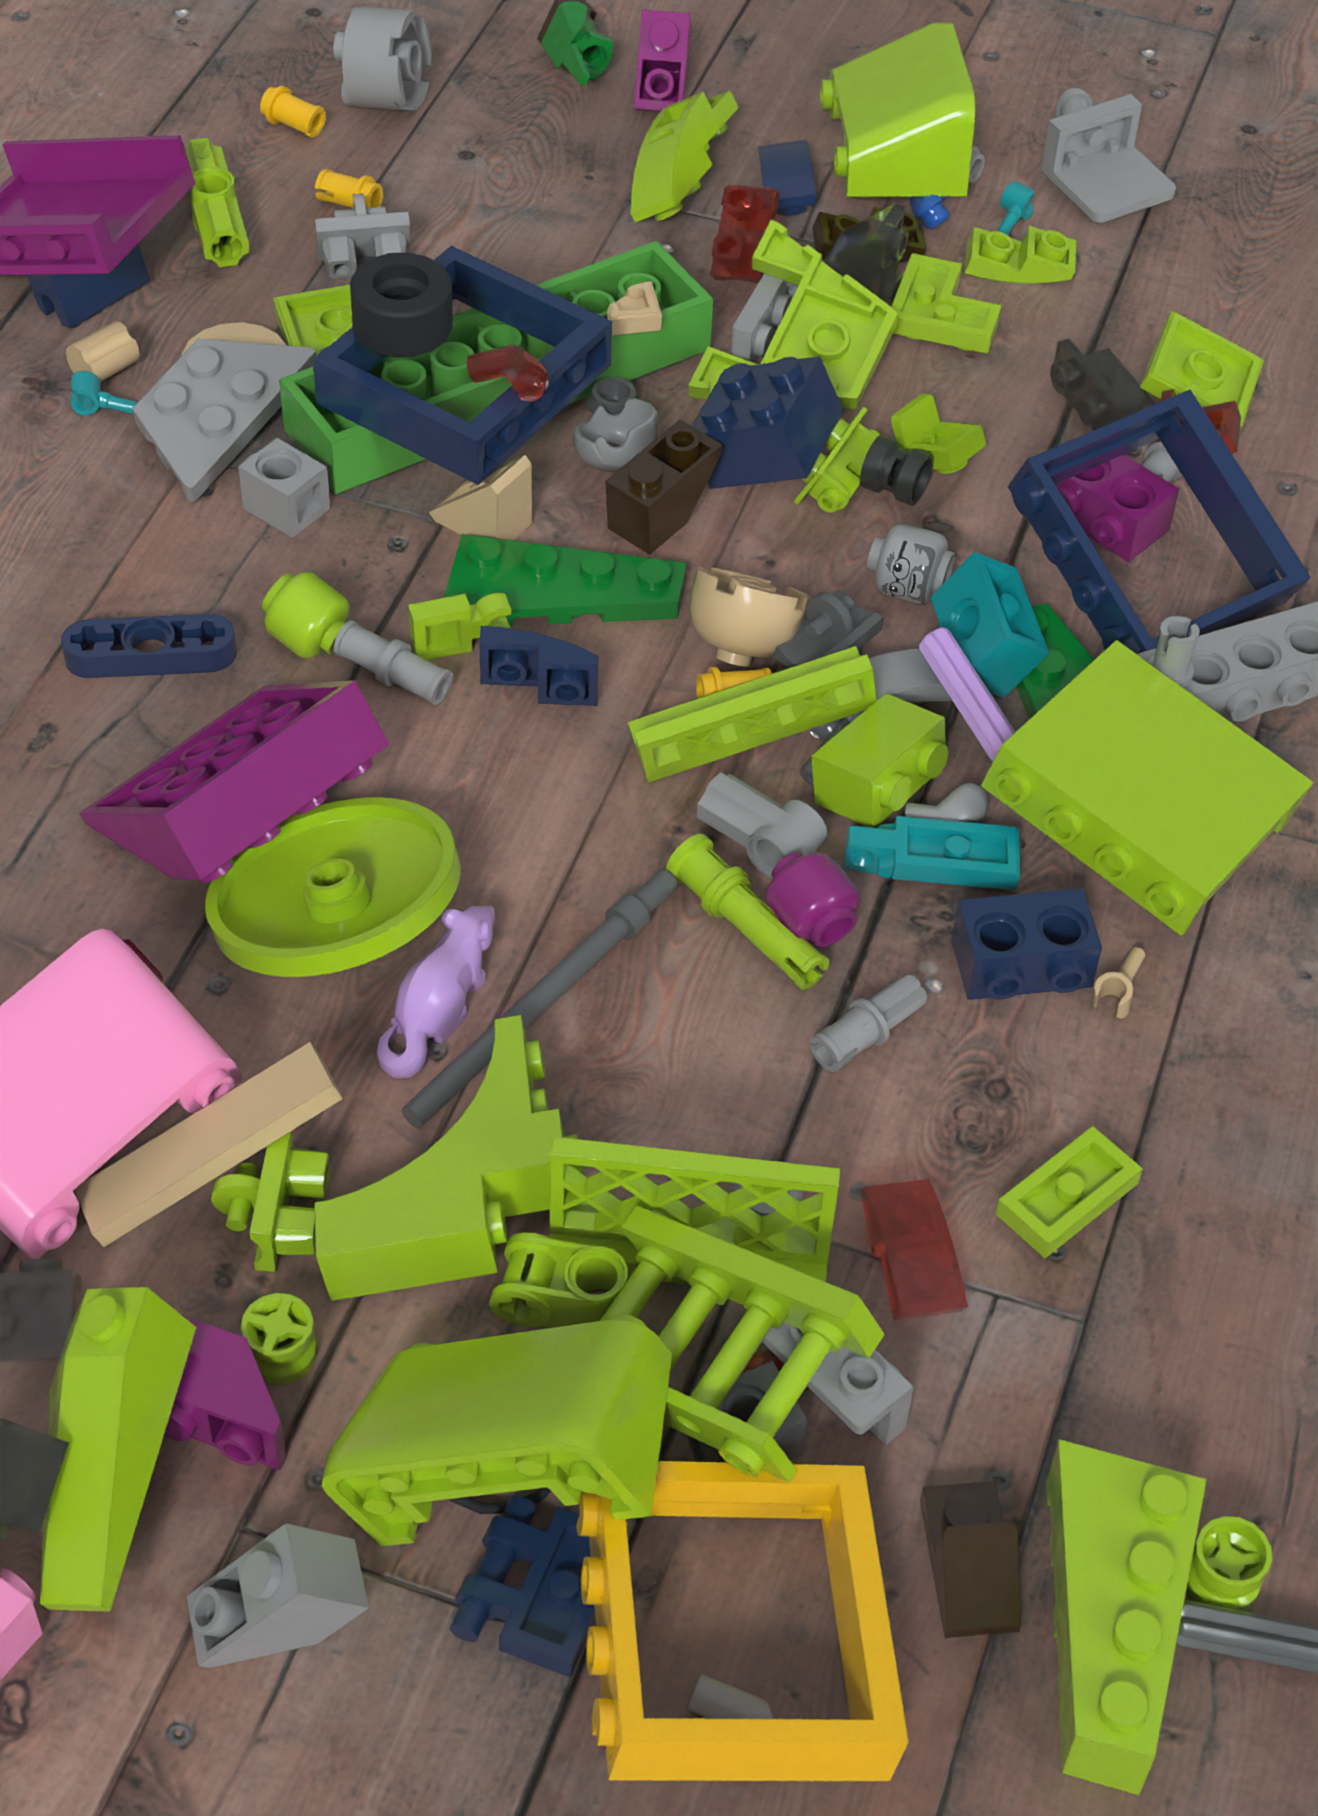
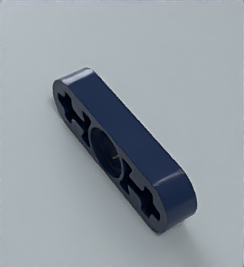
M215 614L87 619L71 624L61 636L62 650L67 669L72 674L83 678L217 672L230 666L237 655L232 623L228 619ZM145 640H158L164 643L162 648L153 652H141L134 648ZM213 641V644L204 645V642ZM176 642H182L183 647L177 648ZM122 644L123 650H117L116 645ZM93 646V650L86 651V647Z

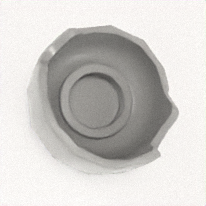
M636 398L628 399L624 409L619 414H609L603 406H599L588 422L579 423L573 429V446L584 462L592 468L604 472H617L658 438V412L651 403Z

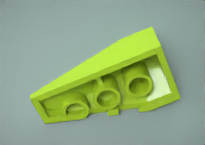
M148 1287L87 1289L70 1326L49 1390L40 1604L48 1610L110 1612L197 1328Z

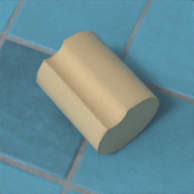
M114 321L68 346L66 349L67 361L73 373L88 371L95 374L100 379V382L139 361L140 357L136 340L129 335L127 327L119 321Z

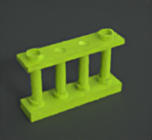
M635 1205L620 1228L638 1250L635 1256L638 1266L600 1321L618 1314L637 1318L662 1281L670 1282L675 1276L689 1282L692 1288L658 1336L672 1353L671 1371L715 1304L724 1305L729 1299L743 1305L747 1310L691 1395L687 1396L668 1387L663 1424L718 1449L720 1456L726 1462L748 1476L757 1477L760 1471L763 1470L790 1483L797 1469L773 1439L776 1432L828 1352L837 1353L843 1347L869 1359L885 1334L859 1295ZM783 1323H786L801 1330L803 1337L747 1422L718 1410V1407L771 1327L779 1329Z

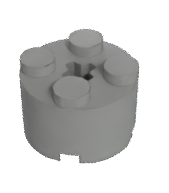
M365 6L352 9L345 32L338 31L336 33L333 45L335 60L342 62L343 83L341 96L345 106L416 111L421 107L429 82L420 81L422 65L431 66L432 53L427 21L423 15H415L417 10Z

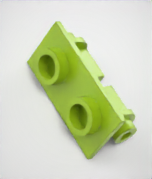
M863 406L850 424L842 418L836 423L824 445L829 452L826 456L820 453L808 477L801 479L806 484L793 501L796 505L808 493L817 500L818 506L825 512L833 513L846 507L849 499L860 485V473L866 454L874 440L880 436L877 431L867 429L859 423L867 412V408Z

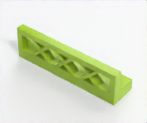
M854 646L629 721V730L648 783L865 711L877 701L873 667L868 655L860 656L857 647Z

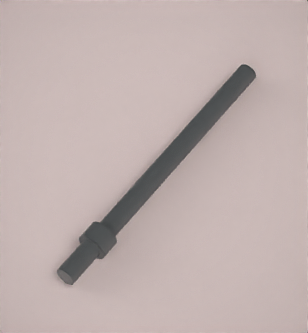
M661 869L633 895L624 894L605 912L606 920L500 1018L521 1015L524 1030H526L623 938L627 940L633 939L650 923V913L678 888L676 878L669 871ZM495 1023L402 1108L403 1116L412 1126L421 1128L490 1063L495 1040Z

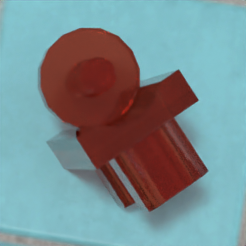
M727 185L724 187L721 201L723 206L721 220L711 253L713 261L710 276L714 280H743L759 283L764 273L752 269V257L770 221H775L780 195L775 188Z

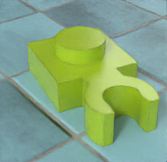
M466 594L409 604V635L412 653L425 660H432L472 652V639L480 638L481 626L510 628L506 616L512 615V610L506 594H489L473 605H469Z

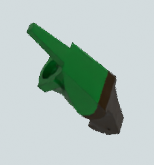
M554 0L537 39L558 70L565 66L580 85L586 86L589 79L596 80L610 64L613 57L612 46L614 42L611 37L599 34L593 21L597 12L585 0Z

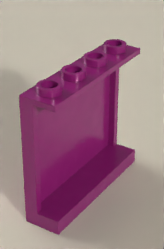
M181 135L6 141L2 144L13 174L0 186V275L109 274L196 184Z

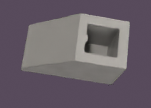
M288 1523L282 1525L187 1595L198 1666L214 1668L319 1644L369 1608L355 1539Z

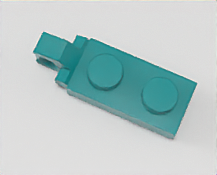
M896 816L894 824L879 825V828L849 826L845 842L844 869L870 874L877 873L878 876L888 879L892 877V879L1017 890L1020 879L1019 829L1013 826Z

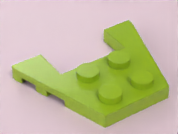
M771 220L752 257V269L784 279V281L798 285V288L760 364L773 363L785 357L802 359L820 356L842 408L857 409L897 326L898 312L848 274L842 277L822 262V255L808 244L802 247L788 236L787 228L779 222ZM708 346L689 383V396L696 399H707L724 369L740 363H745L749 366L758 364Z

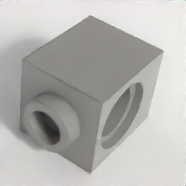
M279 438L274 439L257 453L250 455L238 466L243 509L291 538L330 510L327 467Z

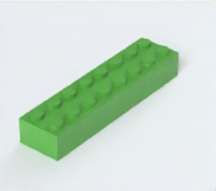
M657 241L536 285L607 319L609 305L614 301L616 303L620 298L627 295V288L639 283L652 281L662 314L661 331L612 335L611 366L569 404L589 397L592 394L593 386L601 379L619 377L630 381L703 353L708 346L711 347L713 298ZM471 308L453 315V329L446 342L432 352L416 357L394 358L386 356L368 373L450 414L471 422L547 355L554 346L479 310ZM313 367L279 379L284 431L301 452L327 467L328 485L335 494L426 460L406 448L316 404Z

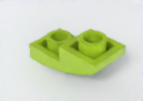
M1028 226L1022 241L1010 238L1002 232H990L973 227L966 245L964 273L980 278L1012 283L1038 284L1072 280L1076 267L1077 240L1068 238L1057 231H1045L1032 226Z

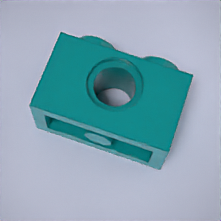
M973 552L930 597L939 621V628L945 627L951 632L991 694L1005 698L1049 654L1019 572L1013 566Z

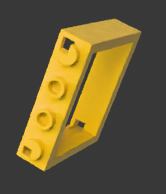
M659 1461L652 1516L821 1519L850 1720L644 1718L626 1519L616 1520L611 1515L612 1501L597 1494L581 1492L579 1500L580 1514L576 1528L578 1536L589 1537L591 1557H584L581 1595L584 1605H595L596 1626H590L588 1630L586 1661L588 1674L600 1675L602 1698H596L593 1704L592 1735H597L598 1746H606L608 1781H891L909 1741L864 1466L793 1464L797 1472L790 1483L763 1470L760 1471L757 1477H751L740 1472L729 1463Z

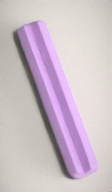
M945 627L938 628L923 637L922 642L919 644V650L993 762L1001 745L1016 731L951 632Z

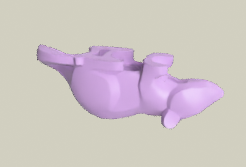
M470 906L462 912L452 908L447 909L441 917L443 924L448 928L434 948L411 966L405 974L397 993L395 1017L391 1019L392 1026L379 1039L376 1053L380 1068L389 1076L396 1079L412 1078L422 1070L425 1064L427 1039L431 1038L433 1043H442L465 1021L468 1015L465 1005L467 992H474L480 989L486 982L485 970L481 969L482 951L489 949L493 936V926L495 923V910L493 906ZM403 1033L406 1050L402 1054H395L389 1047L395 1036Z

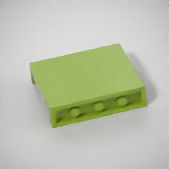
M1116 640L1001 745L981 787L1180 936H1183L1203 905L1273 831L1278 834L1290 821L1314 782Z

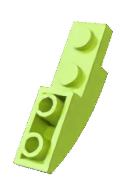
M730 90L707 99L704 92H700L663 108L654 119L645 135L634 170L630 214L635 223L654 216L656 221H661L674 215L683 208L681 200L701 187L699 180L713 165L706 152L710 149L708 141L722 134L728 128L725 122L739 108Z

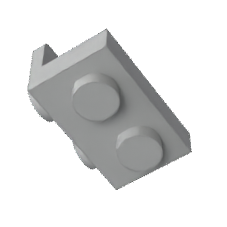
M783 1323L779 1329L771 1327L762 1342L785 1364L803 1337V1333L800 1329ZM843 1347L837 1353L828 1352L807 1386L853 1432L864 1434L870 1429L887 1445L907 1428L914 1386L904 1378L893 1364L884 1359L876 1350L869 1359Z

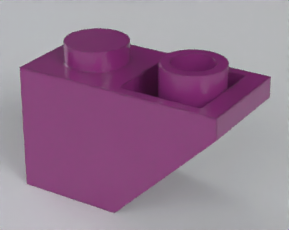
M642 9L634 110L661 112L663 108L684 100L692 34L690 13Z
M182 1315L197 1328L164 1436L176 1441H188L192 1438L217 1447L224 1456L241 1465L253 1466L258 1462L281 1470L286 1460L281 1421L247 1338Z

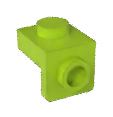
M920 394L891 417L894 435L900 448L906 451L917 448L932 454L934 457L933 469L941 474L961 470L967 465L968 459L987 445L982 425L940 422L932 394Z

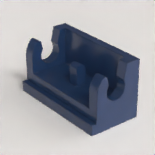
M139 244L109 274L24 275L28 277L36 302L43 314L47 316L55 311L62 326L69 328L74 327L150 281Z

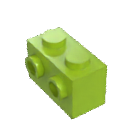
M885 693L811 755L815 804L866 827L876 828L894 811L900 810L907 800L930 779L936 778L943 771L948 759L945 717Z

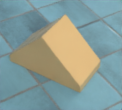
M523 455L499 466L479 485L467 480L436 505L429 514L435 522L460 535L466 534L514 541L532 524V464L526 455Z

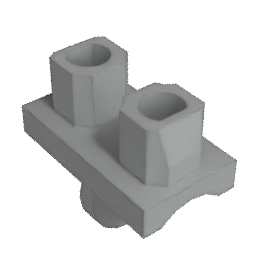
M363 193L353 194V209L334 211V217L315 219L318 261L324 260L328 274L332 279L348 278L354 275L357 270L356 258L377 257L387 253L410 252V221L408 212L386 213L385 207L366 208Z

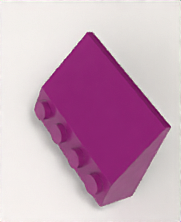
M355 680L265 685L79 814L85 824L170 878L199 880L200 883H207L227 873L234 865L231 858L245 848H256L274 839L281 832L279 824L292 814H303L322 804L328 797L325 791L339 780L348 781L369 770L373 765L371 757L387 747L389 743Z

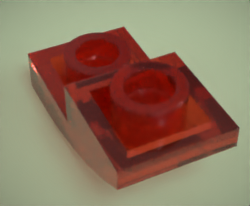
M924 1179L863 1187L860 1191L872 1256H881L893 1321L956 1313L967 1308L968 1304L951 1235L930 1180Z

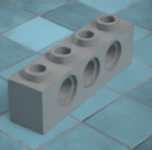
M1318 601L1200 635L1195 643L1191 663L1195 670L1192 681L1184 689L1230 722H1242L1254 715L1284 706H1295L1307 699L1317 697ZM1157 648L1138 653L1137 655L1148 661L1156 653Z

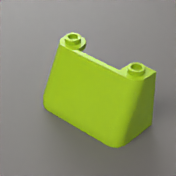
M931 23L833 68L830 71L829 79L821 80V110H828L831 120L841 119L844 146L835 147L834 174L835 177H843L847 197L967 196L975 124V96L953 23Z
M623 1314L609 1316L603 1321L437 1345L430 1343L411 1345L408 1349L399 1351L391 1357L328 1451L321 1486L325 1493L381 1547L414 1543L418 1523L429 1522L433 1501L546 1487L565 1506L579 1504L581 1492L597 1494L612 1501L610 1513L616 1520L652 1516L672 1353L657 1334L646 1327L642 1320Z

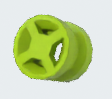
M283 1293L262 1296L250 1304L242 1317L241 1333L243 1337L247 1338L264 1382L284 1385L298 1381L308 1374L316 1361L317 1355L314 1320L310 1308L302 1299ZM290 1338L291 1343L284 1347L276 1348L278 1342Z

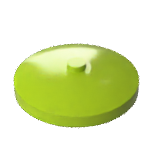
M383 797L335 801L319 805L303 814L291 815L279 824L281 832L274 839L256 848L247 847L231 858L234 863L233 867L221 877L211 881L205 899V912L220 950L232 962L245 969L278 977H309L331 974L378 959L408 943L428 928L446 909L457 890L461 875L460 858L451 830L446 822L439 815L422 805L406 800Z

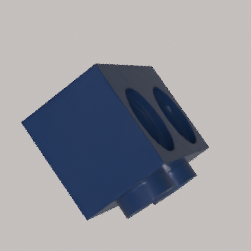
M1083 888L958 900L951 941L967 1000L983 998L1007 999L1016 995L1052 991L1068 993L1082 988L1093 987L1102 946Z

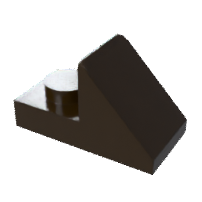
M996 1481L923 1487L920 1506L944 1638L1019 1632L1021 1628L1018 1531L1015 1522H1004Z

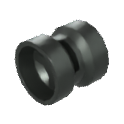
M880 435L874 440L866 454L860 473V486L877 493L887 490L893 493L895 500L914 506L918 503L928 485L933 469L934 457L932 454L917 448L911 451L901 449L896 440Z

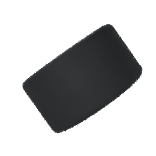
M410 252L387 253L371 258L359 266L350 280L353 333L363 346L377 354L398 358L416 357L429 353L446 342L453 329L451 277L438 262L427 256Z

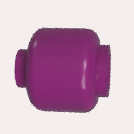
M796 852L784 857L773 868L771 873L773 879L769 883L765 894L766 904L772 909L780 922L796 937H803L811 945L815 944V946L822 948L838 942L855 926L857 922L856 912L860 904L859 893L833 857L823 852L806 855Z

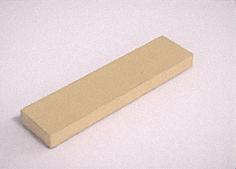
M312 1043L305 1044L80 1184L74 1191L91 1233L103 1247L107 1246L342 1100L343 1098Z

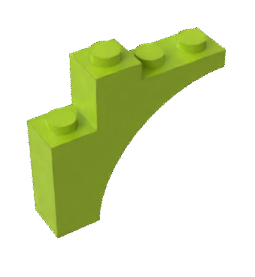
M521 1015L495 1019V1040L486 1076L475 1098L461 1118L440 1140L408 1165L382 1180L355 1192L314 1203L316 1258L331 1301L498 1273L495 1244L507 1242L505 1217L550 1210V1150L553 1136L572 1139L579 1138L578 1134L565 1136L559 1108L549 1110L545 1088L535 1090L534 1081L546 1079L543 1055L539 1040L527 1041ZM570 1165L584 1175V1166Z

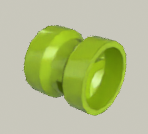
M1223 1516L1206 1524L1201 1529L1194 1546L1186 1588L1189 1600L1242 1611H1248L1252 1608L1272 1563V1549L1265 1533L1254 1523L1240 1517Z

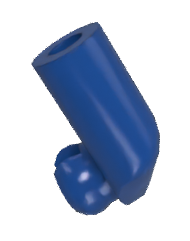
M928 195L926 197H910V207L914 216L920 217L924 226L929 230H933L949 218V211L941 202L950 196Z

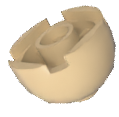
M697 567L691 589L689 608L693 626L702 640L718 648L717 659L738 666L750 667L752 657L769 658L775 651L776 646L793 638L805 621L806 605L811 599L810 596L791 587H787L786 595L776 593L777 588L771 585L770 580L720 568L710 567V570L707 571L703 567Z

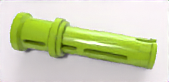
M705 834L693 835L677 847L668 860L666 870L676 878L678 884L684 883L701 899V907L709 916L716 918L725 917L747 939L793 980L800 990L811 988L823 977L824 974L815 967L818 966L822 970H827L830 963L829 959L817 951L803 937H796L780 922L772 909L751 890L748 874L741 867L729 866L713 851L714 844Z

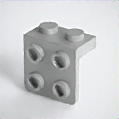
M1132 94L1051 119L1048 122L1041 171L1094 222H1107L1172 200L1175 196L1176 185L1134 147L1142 104Z

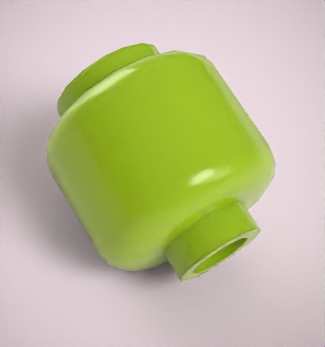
M305 571L295 576L287 573L279 578L266 594L261 609L266 613L264 618L265 630L299 657L311 659L323 650L329 655L334 654V642L338 632L347 621L350 605L343 595L310 571Z

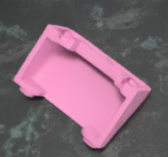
M99 929L81 938L0 1006V1230L33 1263L48 1250L55 1249L64 1244L74 1233L80 1208L73 1191L176 1101L187 1112L196 1113L233 1090L243 1080L236 1063L138 955L111 930Z

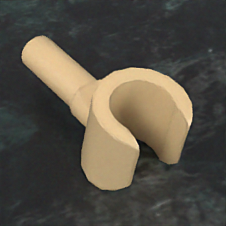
M1138 947L1132 948L1118 972H1107L1096 980L1091 1003L1093 1008L1098 1006V1002L1102 997L1114 995L1121 1000L1116 1017L1121 1019L1128 1015L1133 995L1132 979L1146 956L1143 949Z

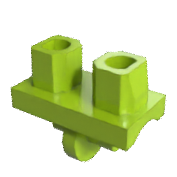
M292 1131L267 1146L260 1179L257 1178L258 1167L252 1163L245 1162L238 1165L237 1174L220 1177L214 1182L211 1201L216 1209L228 1215L227 1228L237 1232L244 1231L247 1228L248 1219H252L250 1239L258 1245L254 1261L256 1271L276 1272L279 1254L316 1255L315 1208L289 1206L291 1196L325 1199L330 1179L329 1153L294 1148Z

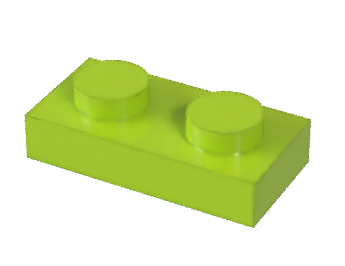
M1092 1126L998 1200L995 1215L1046 1259L1138 1185L1143 1168Z

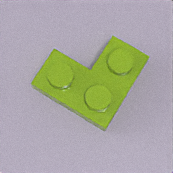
M912 253L891 306L898 312V323L893 334L906 336L913 340H925L949 345L965 351H977L988 354L999 324L1002 305L955 296L960 281L962 263Z

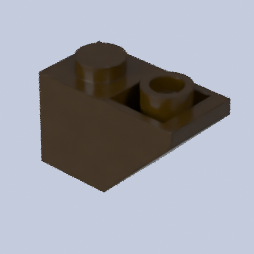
M679 419L605 481L608 529L647 554H652L687 524L723 453V445Z

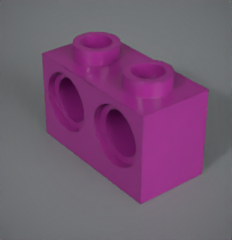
M1124 454L1055 484L1086 535L1127 562H1130L1170 531L1179 488Z

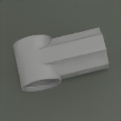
M720 772L707 784L702 798L697 803V818L744 846L753 865L770 879H773L771 875L773 868L784 857L796 852H801L803 855L814 853L825 843L828 836L827 827L823 819L808 804L799 800H790L782 806L731 774L725 775Z

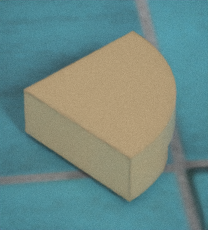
M652 281L639 283L627 288V295L620 298L616 303L614 301L609 305L607 319L612 321V335L661 331L662 314Z

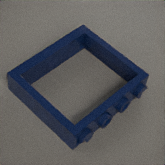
M450 246L434 261L441 264L451 277L452 301L456 299L554 346V348L471 422H467L368 373L386 355L377 354L363 346L353 333L352 327L329 347L322 349L313 359L316 404L479 485L611 366L612 321L458 248Z
M1187 390L1028 458L1008 485L1017 510L1027 517L1042 542L1046 557L1058 567L1072 590V596L1076 605L1087 614L1102 638L1105 650L1118 640L1131 651L1138 654L1157 648L1159 636L1151 639L1055 484L1160 439L1256 590L1192 620L1186 637H1188L1190 626L1195 623L1199 627L1200 636L1247 622L1281 606L1311 578L1191 390ZM1276 569H1277V571L1279 572V574L1281 575L1282 579H1280V578L1278 577V575L1276 574V572H1275Z

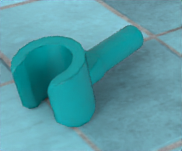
M1012 181L1005 188L1001 196L1000 207L1007 212L997 229L998 232L1009 235L1020 218L1022 220L1031 218L1033 205L1029 201L1034 197V190L1018 181Z
M78 371L71 377L70 405L77 414L82 416L91 415L100 407L134 415L132 408L138 402L101 391L100 379L95 374L88 371Z

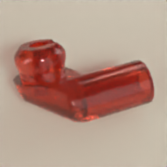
M509 345L469 355L467 358V369L473 382L479 383L505 377L513 384V389L519 391L517 397L523 401L533 402L540 399L548 387L549 377L545 366L520 346Z

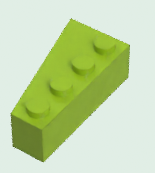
M1059 1439L1046 1485L1047 1504L1050 1506L1051 1515L1049 1542L1051 1567H1053L1055 1605L1053 1608L1054 1637H1057L1059 1664L1057 1691L1062 1774L1140 1795L1156 1755L1207 1479Z

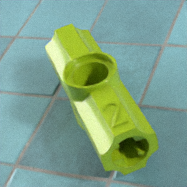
M208 138L190 140L185 151L196 184L187 193L191 204L193 227L199 233L205 259L214 261L219 268L238 265L239 260L249 253V242L236 199L234 177L228 171L222 147L215 146Z

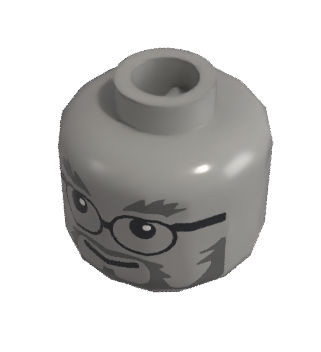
M898 523L891 528L886 538L875 537L868 555L867 569L875 571V585L880 593L918 605H925L931 601L930 597L952 575L956 556L954 552L948 551L947 539L940 533L905 523Z

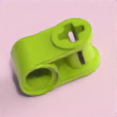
M523 1232L514 1234L507 1240L504 1251L508 1265L503 1282L493 1289L489 1305L492 1312L499 1318L522 1327L539 1326L554 1328L600 1321L627 1282L628 1267L624 1258L618 1252L605 1246H589L560 1241L537 1233ZM529 1254H533V1255H534L533 1261L531 1260V1257H530ZM594 1289H603L608 1291L600 1295H592L587 1293Z

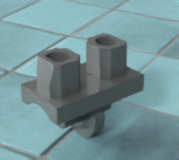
M837 589L833 594L820 592L808 601L805 621L793 638L776 646L771 657L787 666L788 669L854 646L857 647L861 655L863 645L882 630L884 617L877 612H867L860 609L840 589Z

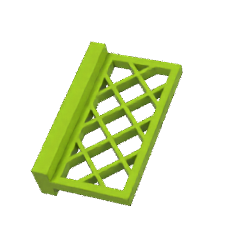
M553 1136L550 1150L549 1238L589 1246H605L613 1249L624 1258L628 1267V1278H630L638 1266L635 1260L638 1250L620 1227L635 1205H638L826 1282L840 1168ZM570 1165L595 1167L601 1172L587 1178ZM648 1173L666 1175L672 1180L658 1186L644 1175ZM716 1183H738L743 1188L727 1193L717 1186ZM622 1186L635 1196L621 1201L608 1191ZM790 1190L818 1192L819 1194L799 1202L787 1192ZM694 1194L704 1201L705 1204L691 1209L678 1199ZM765 1202L776 1211L761 1217L751 1210L750 1207ZM675 1276L670 1282H667L690 1285L689 1282Z

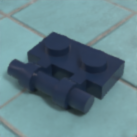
M511 1496L502 1516L492 1518L482 1539L486 1550L475 1574L465 1576L455 1597L459 1608L451 1623L450 1631L462 1640L475 1642L486 1620L495 1618L503 1620L505 1625L499 1636V1651L571 1678L587 1641L589 1627L593 1626L596 1620L595 1605H584L581 1595L584 1557H591L589 1537L578 1536L576 1525L579 1514L561 1507H557L547 1532L530 1526L537 1510L535 1504L524 1497ZM523 1559L532 1563L520 1590L503 1584L513 1561Z

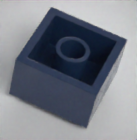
M820 356L802 359L785 357L773 363L751 366L740 363L724 369L691 425L723 445V453L707 482L710 489L808 477L843 412L842 405Z

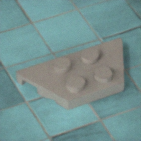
M198 338L132 408L136 425L147 441L154 443L157 456L167 470L171 468L181 483L183 494L187 500L195 503L282 406L279 379L313 367V359L317 356L316 350L310 347Z

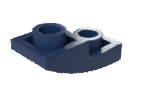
M807 139L758 146L767 211L776 210L779 215H794L806 211V205L817 204Z
M481 626L479 642L480 684L537 686L538 704L597 706L599 656L582 647L547 635L504 627Z

